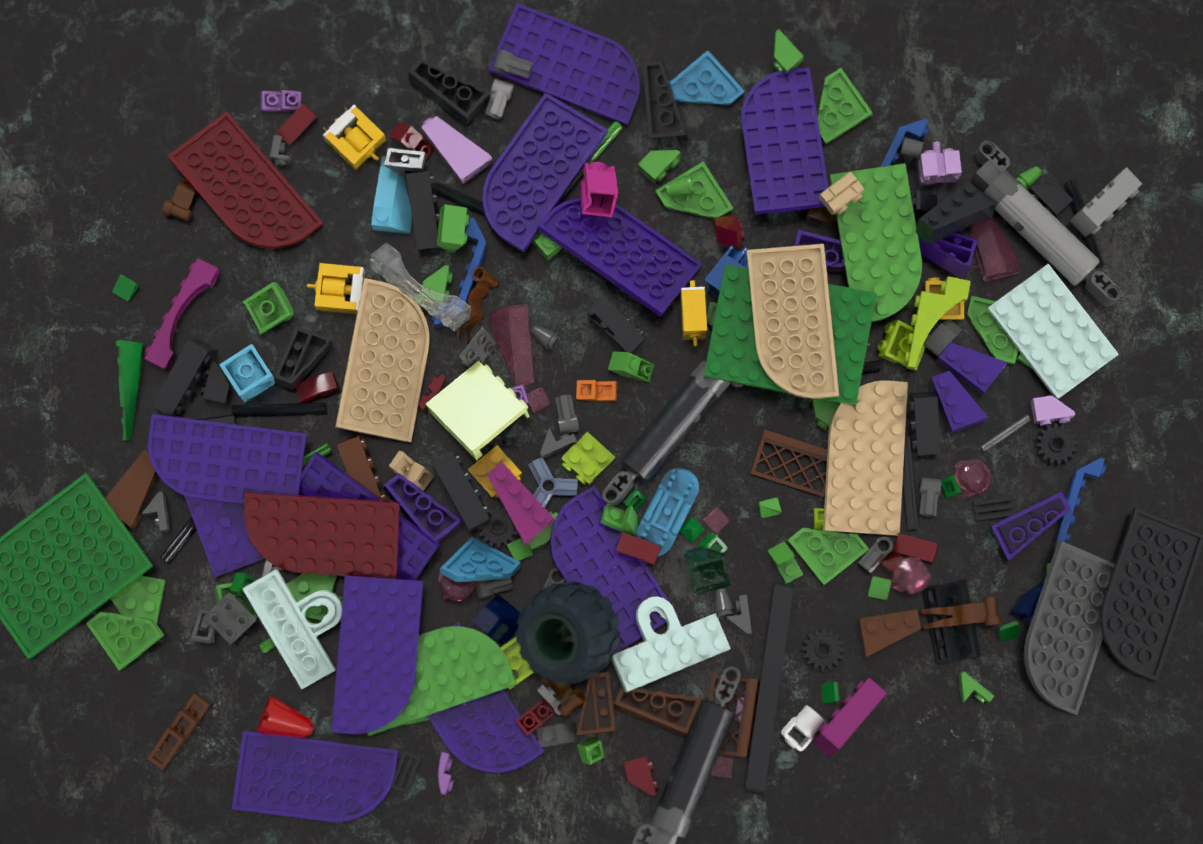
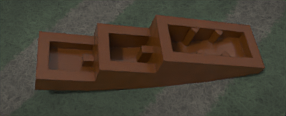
M194 693L184 709L179 712L172 725L167 728L147 759L164 770L212 703L198 693Z

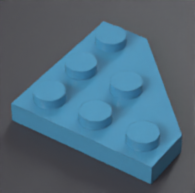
M706 51L670 81L677 102L732 105L745 94L741 86L709 51Z
M471 537L441 567L440 573L455 582L510 579L520 568L521 562Z

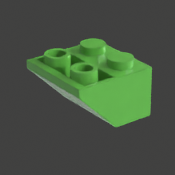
M444 205L440 208L437 246L447 251L455 252L466 243L467 233L465 232V225L469 221V214H466L467 208Z

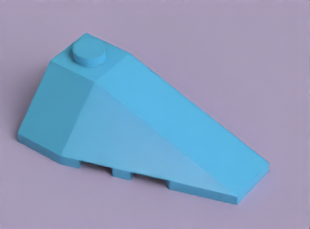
M382 156L373 207L372 228L377 231L411 234L412 212L405 176L385 167L386 157Z

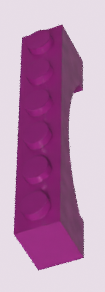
M198 258L196 262L190 265L188 271L190 273L187 279H183L181 282V290L178 296L175 295L172 299L170 311L165 313L161 328L157 329L154 333L153 339L155 340L151 346L147 347L144 356H146L144 359L148 363L166 372L169 371L176 357V354L173 352V337L182 312L197 294L208 287L212 289L220 274L217 267Z

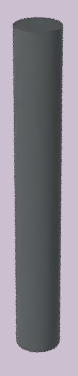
M1028 415L1024 416L981 445L980 449L982 452H986L1031 422Z

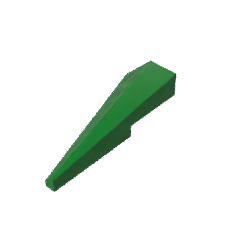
M116 340V346L119 347L117 362L119 364L120 406L123 407V418H121L123 441H132L145 346L139 342Z

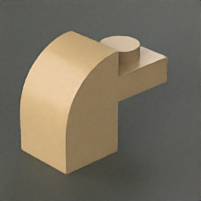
M400 450L389 465L396 474L400 473L422 491L425 490L434 477L425 467L414 462Z

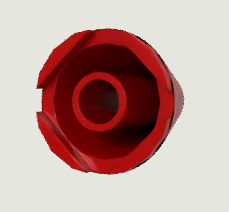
M269 696L264 707V713L260 718L257 729L258 733L306 738L307 735H311L314 725L311 724L312 720L276 697Z

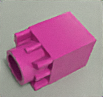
M601 162L585 163L584 178L580 182L582 214L612 217L618 196L615 167L611 166L608 168L607 165Z

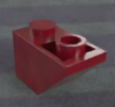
M399 122L389 135L403 150L425 152V161L434 150V147L408 124Z
M737 215L714 217L717 243L741 249V241H745L742 222H738Z
M647 757L624 762L628 782L648 795L656 796L655 791H659L656 779L652 780L651 772H654L652 760L648 761Z

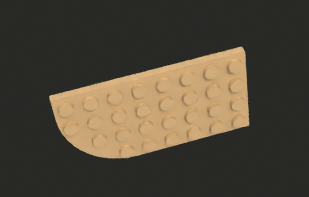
M824 244L747 250L757 356L764 372L778 387L795 396L810 399L839 397Z
M367 278L363 279L335 428L411 443L429 349V329L426 318L416 301L405 291L394 285Z
M875 381L859 387L856 406L839 403L834 411L828 434L823 531L898 536V533H900L908 382Z

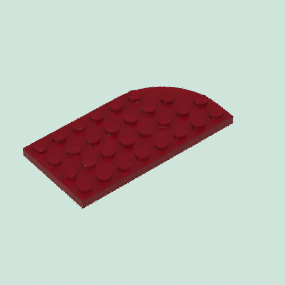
M227 111L167 156L170 162L235 236L246 243L263 248L287 247L302 241L323 225L319 217Z
M257 492L245 493L244 515L248 535L258 552L277 567L297 573L385 579L398 578L400 502Z

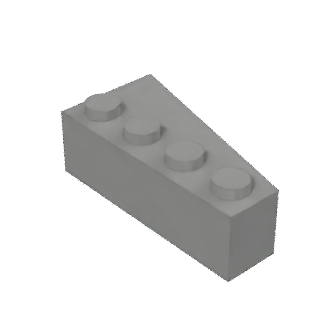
M1126 167L1070 220L1071 223L1085 237L1090 233L1094 235L1102 228L1100 224L1103 221L1107 223L1114 216L1113 212L1116 209L1119 211L1127 204L1125 200L1128 197L1132 199L1139 193L1137 188L1142 183Z

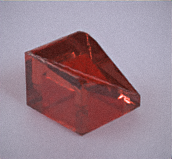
M892 551L879 565L887 573L891 574L903 562L904 557Z

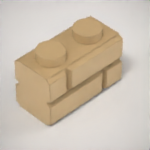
M849 172L819 195V199L832 215L835 213L840 215L848 208L846 206L851 201L856 203L863 197L864 187L852 172Z

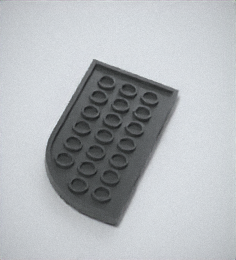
M1058 541L1027 633L1024 659L1028 677L1037 693L1052 706L1073 715H1078L1103 639L1100 626V610L1115 564L1068 543Z

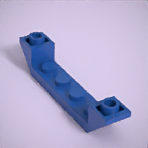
M923 119L900 127L881 167L896 163L899 154L896 152L899 146H903L905 136L917 141L921 137L925 138L929 129L926 126L928 120Z
M470 218L469 223L465 225V232L467 233V240L478 244H474L471 255H473L471 262L467 263L465 269L467 276L465 280H461L459 286L460 296L454 300L452 308H455V310L440 306L438 311H434L432 321H434L435 328H441L463 317L468 303V296L475 282L472 277L473 271L480 267L487 248V243L474 218Z
M1099 458L1074 473L1067 496L1071 509L1061 517L1053 545L1055 549L1058 541L1065 543L1069 541L1070 533L1067 532L1069 525L1072 526L1075 520L1074 508H1078L1080 503L1079 490H1083L1086 478H1083V476L1095 480L1100 475L1103 476L1106 465L1103 464L1104 458Z

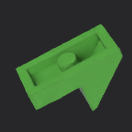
M606 504L600 523L620 532L636 536L640 520L632 506L623 511Z
M785 542L767 550L785 583L788 584L803 576L801 569L794 559L795 555Z
M963 671L959 675L962 703L966 701L972 692L975 693L974 697L981 703H984V701L989 703L994 695Z

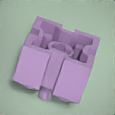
M933 142V150L923 152L917 163L920 186L940 182H957L962 173L959 150L954 151V149L948 148L942 150L941 153L940 142Z

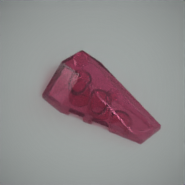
M993 218L983 219L974 226L972 224L969 225L972 238L978 240L975 250L984 281L1021 273L1017 254Z
M527 304L507 306L490 311L492 333L515 385L534 384Z

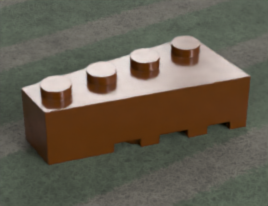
M358 434L337 442V447L348 475L380 500L387 501L385 494L379 491L378 486L381 483L378 475H373L371 468L374 467L372 459L366 456L365 450H367L364 438L360 439Z
M621 686L613 708L685 738L701 698L667 694L659 691H647L646 689L639 688L625 693L623 686Z

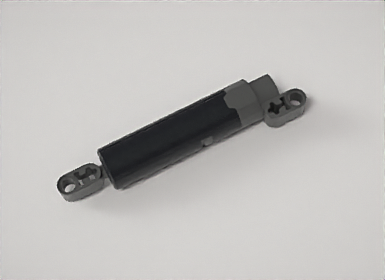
M701 361L674 396L619 461L626 472H619L604 489L602 496L605 503L618 507L633 490V480L635 478L640 482L648 483L729 384L734 387H741L743 385L704 377L706 362ZM610 494H617L616 499L612 501L608 500V496Z
M727 667L723 670L714 691V702L706 699L700 701L673 767V774L667 782L650 825L641 824L638 827L631 844H643L636 841L637 838L642 840L643 834L641 830H645L647 827L651 835L646 836L644 842H648V844H675L678 836L686 837L702 798L704 786H707L735 716L734 711L725 707L726 702L732 699L741 675L737 668ZM733 670L736 673L734 681L727 680V671ZM722 681L733 685L732 688L727 687L726 693L728 697L721 699L719 690L723 691L726 685H722Z

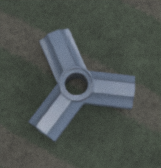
M543 457L528 464L539 486L533 496L544 508L553 495L577 496L578 479L553 478ZM545 483H553L554 488L551 491L544 490L543 486Z

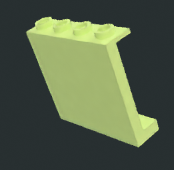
M479 361L426 403L431 415L476 460L482 456L480 449L522 414L527 418L530 417L527 412V404L522 399L518 400L514 391L510 387L507 389L499 376L495 377L492 375L493 372L486 364L483 366Z

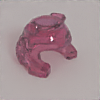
M972 459L968 461L962 460L954 465L956 481L962 491L959 493V496L971 497L972 495H980L986 490L991 476L990 470L984 463Z
M912 556L906 559L903 558L896 564L891 582L894 584L893 587L899 592L903 593L905 590L912 594L926 588L931 574L920 558Z
M440 567L438 581H441L442 591H440L443 599L462 601L473 593L477 581L455 582L442 575Z

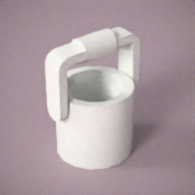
M806 705L796 717H793L782 729L781 734L792 748L803 751L813 740L814 734L825 723V720ZM793 727L806 737L800 745L791 735H788Z

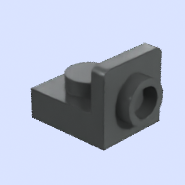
M274 135L270 158L274 164L285 166V164H290L291 159L290 156L281 155V153L284 154L286 143L283 142L282 136Z

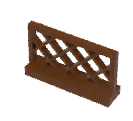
M764 430L751 474L824 497L826 479L824 481L822 476L826 472L821 474L816 464L823 460L827 461L828 450ZM764 442L773 444L776 452L766 457L762 450ZM776 446L783 447V448L780 449V450H778V449L776 448ZM789 449L792 451L794 458L784 463L779 452ZM794 451H795V452H798V453H801V454L798 455V456H796L795 453H794ZM762 453L764 458L759 460L760 455ZM778 454L782 464L772 469L767 458ZM808 455L813 463L802 468L798 458ZM812 457L817 458V459H820V460L814 462V460H813ZM796 459L801 470L790 475L785 464ZM766 460L770 470L765 473L757 472V464ZM814 465L819 476L808 480L804 470ZM781 466H784L789 475L783 479L777 478L774 470ZM802 471L807 482L801 485L795 484L792 476ZM772 472V474H773L774 477L769 476V475H766V474ZM820 477L824 484L822 492L814 490L810 482ZM790 478L792 483L785 480ZM809 484L810 488L804 487V485Z
M712 674L709 701L713 702L715 700L716 679H719L721 675ZM726 676L727 680L734 681L736 678L732 676ZM740 678L739 682L746 683L745 691L740 695L735 691L734 694L737 697L729 703L726 702L725 706L732 710L730 705L738 699L743 704L742 711L735 714L733 719L735 720L736 718L739 722L740 729L734 734L729 729L728 732L731 736L724 741V744H726L733 738L737 743L736 752L728 751L723 744L724 750H721L719 754L749 759L760 681L758 679ZM727 688L719 693L721 699H723L722 694L726 692ZM742 713L741 721H740V720L738 719V716Z

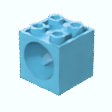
M252 344L219 364L244 403L275 384L273 375Z

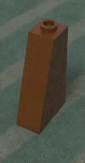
M146 450L140 454L106 496L107 501L119 518L133 530L137 526L158 476L151 463L149 452Z

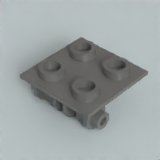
M484 327L480 328L459 355V358L462 360L461 364L465 367L470 368L477 361L482 364L497 344Z
M230 592L203 617L230 645L257 620Z

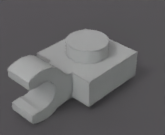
M542 685L537 692L553 707L555 713L560 716L561 713L558 711V706L562 704L554 697L556 693L549 686L545 688Z

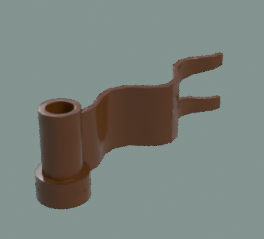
M185 178L177 185L172 201L168 199L165 201L162 214L173 215L188 221L192 213L189 207L196 191Z
M477 267L473 271L472 277L477 284L468 296L471 310L457 325V339H460L463 325L473 319L465 328L467 344L470 342L469 334L471 328L483 318V311L480 307L482 299L486 296L490 287L495 288L499 282L498 278L489 274L488 270L483 267Z
M996 597L984 598L983 603L921 610L922 614L953 615L951 618L923 625V629L985 622V626L1001 624L1000 616H998Z
M543 647V649L546 650L550 655V658L553 659L552 654L546 648ZM540 674L541 680L557 692L559 701L562 704L559 708L562 715L568 716L578 705H581L586 700L584 692L578 688L573 690L571 683L551 682L545 680L544 676Z

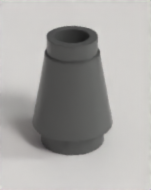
M535 325L531 330V335L546 349L553 350L560 340L557 333L541 326Z
M716 590L715 613L718 615V618L725 619L727 616H733L734 607L727 590Z

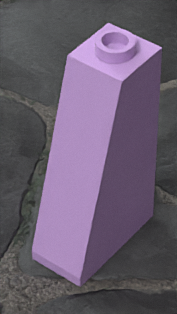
M439 117L428 118L424 121L421 127L422 132L462 185L493 163L492 157Z

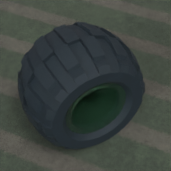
M579 582L552 584L532 596L527 602L528 605L520 613L517 621L519 628L516 632V642L520 646L519 653L536 675L541 674L545 680L551 682H566L568 684L582 682L593 677L607 666L614 656L619 643L620 632L618 631V625L620 621L618 614L614 613L611 607L613 604L608 597H603L600 594V590L590 585H584Z

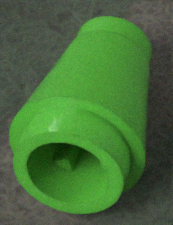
M1035 166L1017 175L1016 180L1029 191L1042 175V171Z
M685 175L666 184L668 196L691 194L690 192L695 191L692 177H686Z

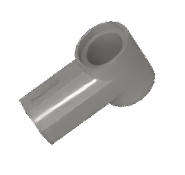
M495 79L491 89V98L486 109L487 115L492 118L501 119L507 100L509 101L512 95L514 84Z

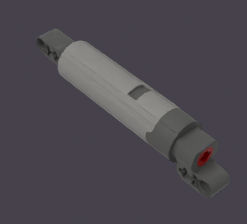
M982 142L975 152V158L982 167L975 173L971 181L997 203L995 210L1073 286L1078 285L1085 279L1086 289L1102 305L1106 307L1113 306L1121 297L1122 292L1105 273L1093 271L1099 264V259L1006 171L1010 165L1008 156L993 142ZM1107 293H1110L1113 298H1110Z

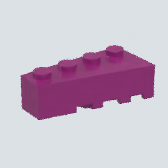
M501 461L487 476L525 547H527L554 522V518Z
M868 678L866 682L861 680L854 688L857 692L853 696L849 694L842 702L845 706L841 710L837 708L830 716L833 720L829 724L825 722L818 730L820 735L814 740L813 744L829 758L841 748L887 694L872 679Z

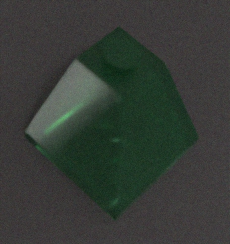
M705 547L683 551L694 595L731 586L725 553Z

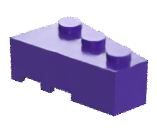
M953 232L944 239L928 244L918 236L921 255L958 278L965 280L978 241L977 239Z
M951 342L936 361L981 396L1008 363Z
M950 371L931 377L929 383L933 393L938 397V406L949 434L985 422L988 419V416Z

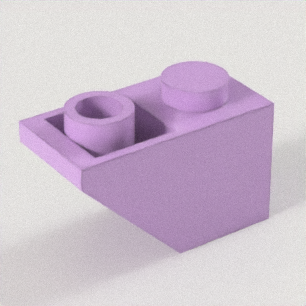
M1053 396L1033 398L1031 401L1034 424L1040 423V426L1051 425L1053 421L1067 423L1075 416V412Z

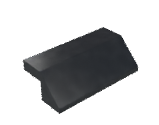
M966 580L922 588L925 609L971 604ZM927 614L928 624L953 617V615ZM975 623L929 628L936 664L981 656Z

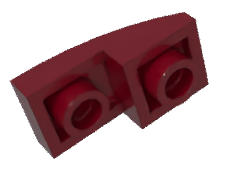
M303 103L276 133L291 145L317 115Z
M328 372L299 383L296 387L299 401L306 403L319 395L325 397L338 390L339 387L334 372Z
M443 374L441 376L436 375L429 381L430 385H428L431 393H426L419 399L418 406L423 413L428 410L426 403L443 390L446 382Z
M622 533L616 551L634 557L638 561L655 565L661 547L641 538Z
M898 533L894 552L934 563L939 544Z
M543 698L516 719L515 722L524 734L528 736L556 713Z

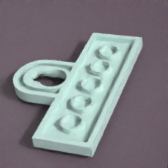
M278 569L243 588L301 689L336 670L317 637L334 627L341 619L342 603L336 594L327 590H319L296 602ZM319 605L328 607V614L324 616L320 623L315 624L307 620L305 613L308 607Z
M651 597L643 601L636 611V622L645 642L614 654L612 662L626 693L721 654L731 648L716 613L681 627L672 605L664 598ZM651 612L659 613L660 617L667 622L668 628L665 634H656L650 626Z

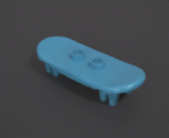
M675 468L664 475L637 529L635 537L661 547L658 557L667 553L672 547L699 492V482L691 471L684 468Z

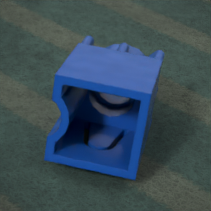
M731 246L704 280L708 285L706 287L708 292L719 298L725 264L748 268L746 252L749 250L748 248L742 246L741 249L735 250Z

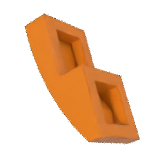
M577 380L576 399L584 401H617L618 383L616 381Z

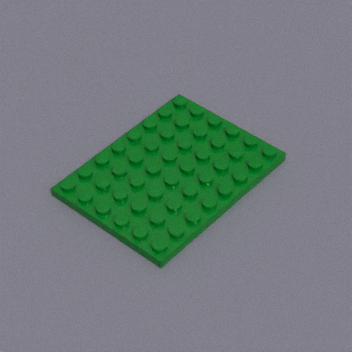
M725 264L704 377L788 393L778 387L766 375L757 356L748 268ZM828 284L839 397L818 399L856 406L877 293Z
M88 473L83 474L0 537V620L28 659H32L154 567Z

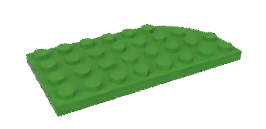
M905 164L851 171L864 187L863 197L856 203H853V201L846 205L848 208L840 215L836 213L848 288L877 293L871 322L886 319L900 311L916 292L921 279L922 258ZM849 172L831 174L829 176L831 185Z
M444 627L419 635L415 684L407 706L394 721L379 730L367 733L368 736L517 685L505 653L491 638L467 627Z

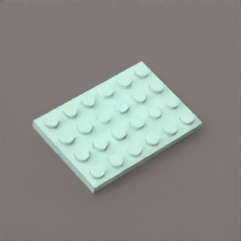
M1049 264L987 308L1056 399L1065 395L1119 355Z

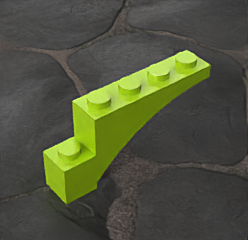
M947 277L946 281H942L940 292L943 295L924 291L919 296L916 295L914 307H917L916 315L913 314L911 319V325L914 328L913 333H909L907 344H910V350L905 353L904 357L907 369L914 370L916 368L923 343L937 321L956 304L967 301L971 281Z

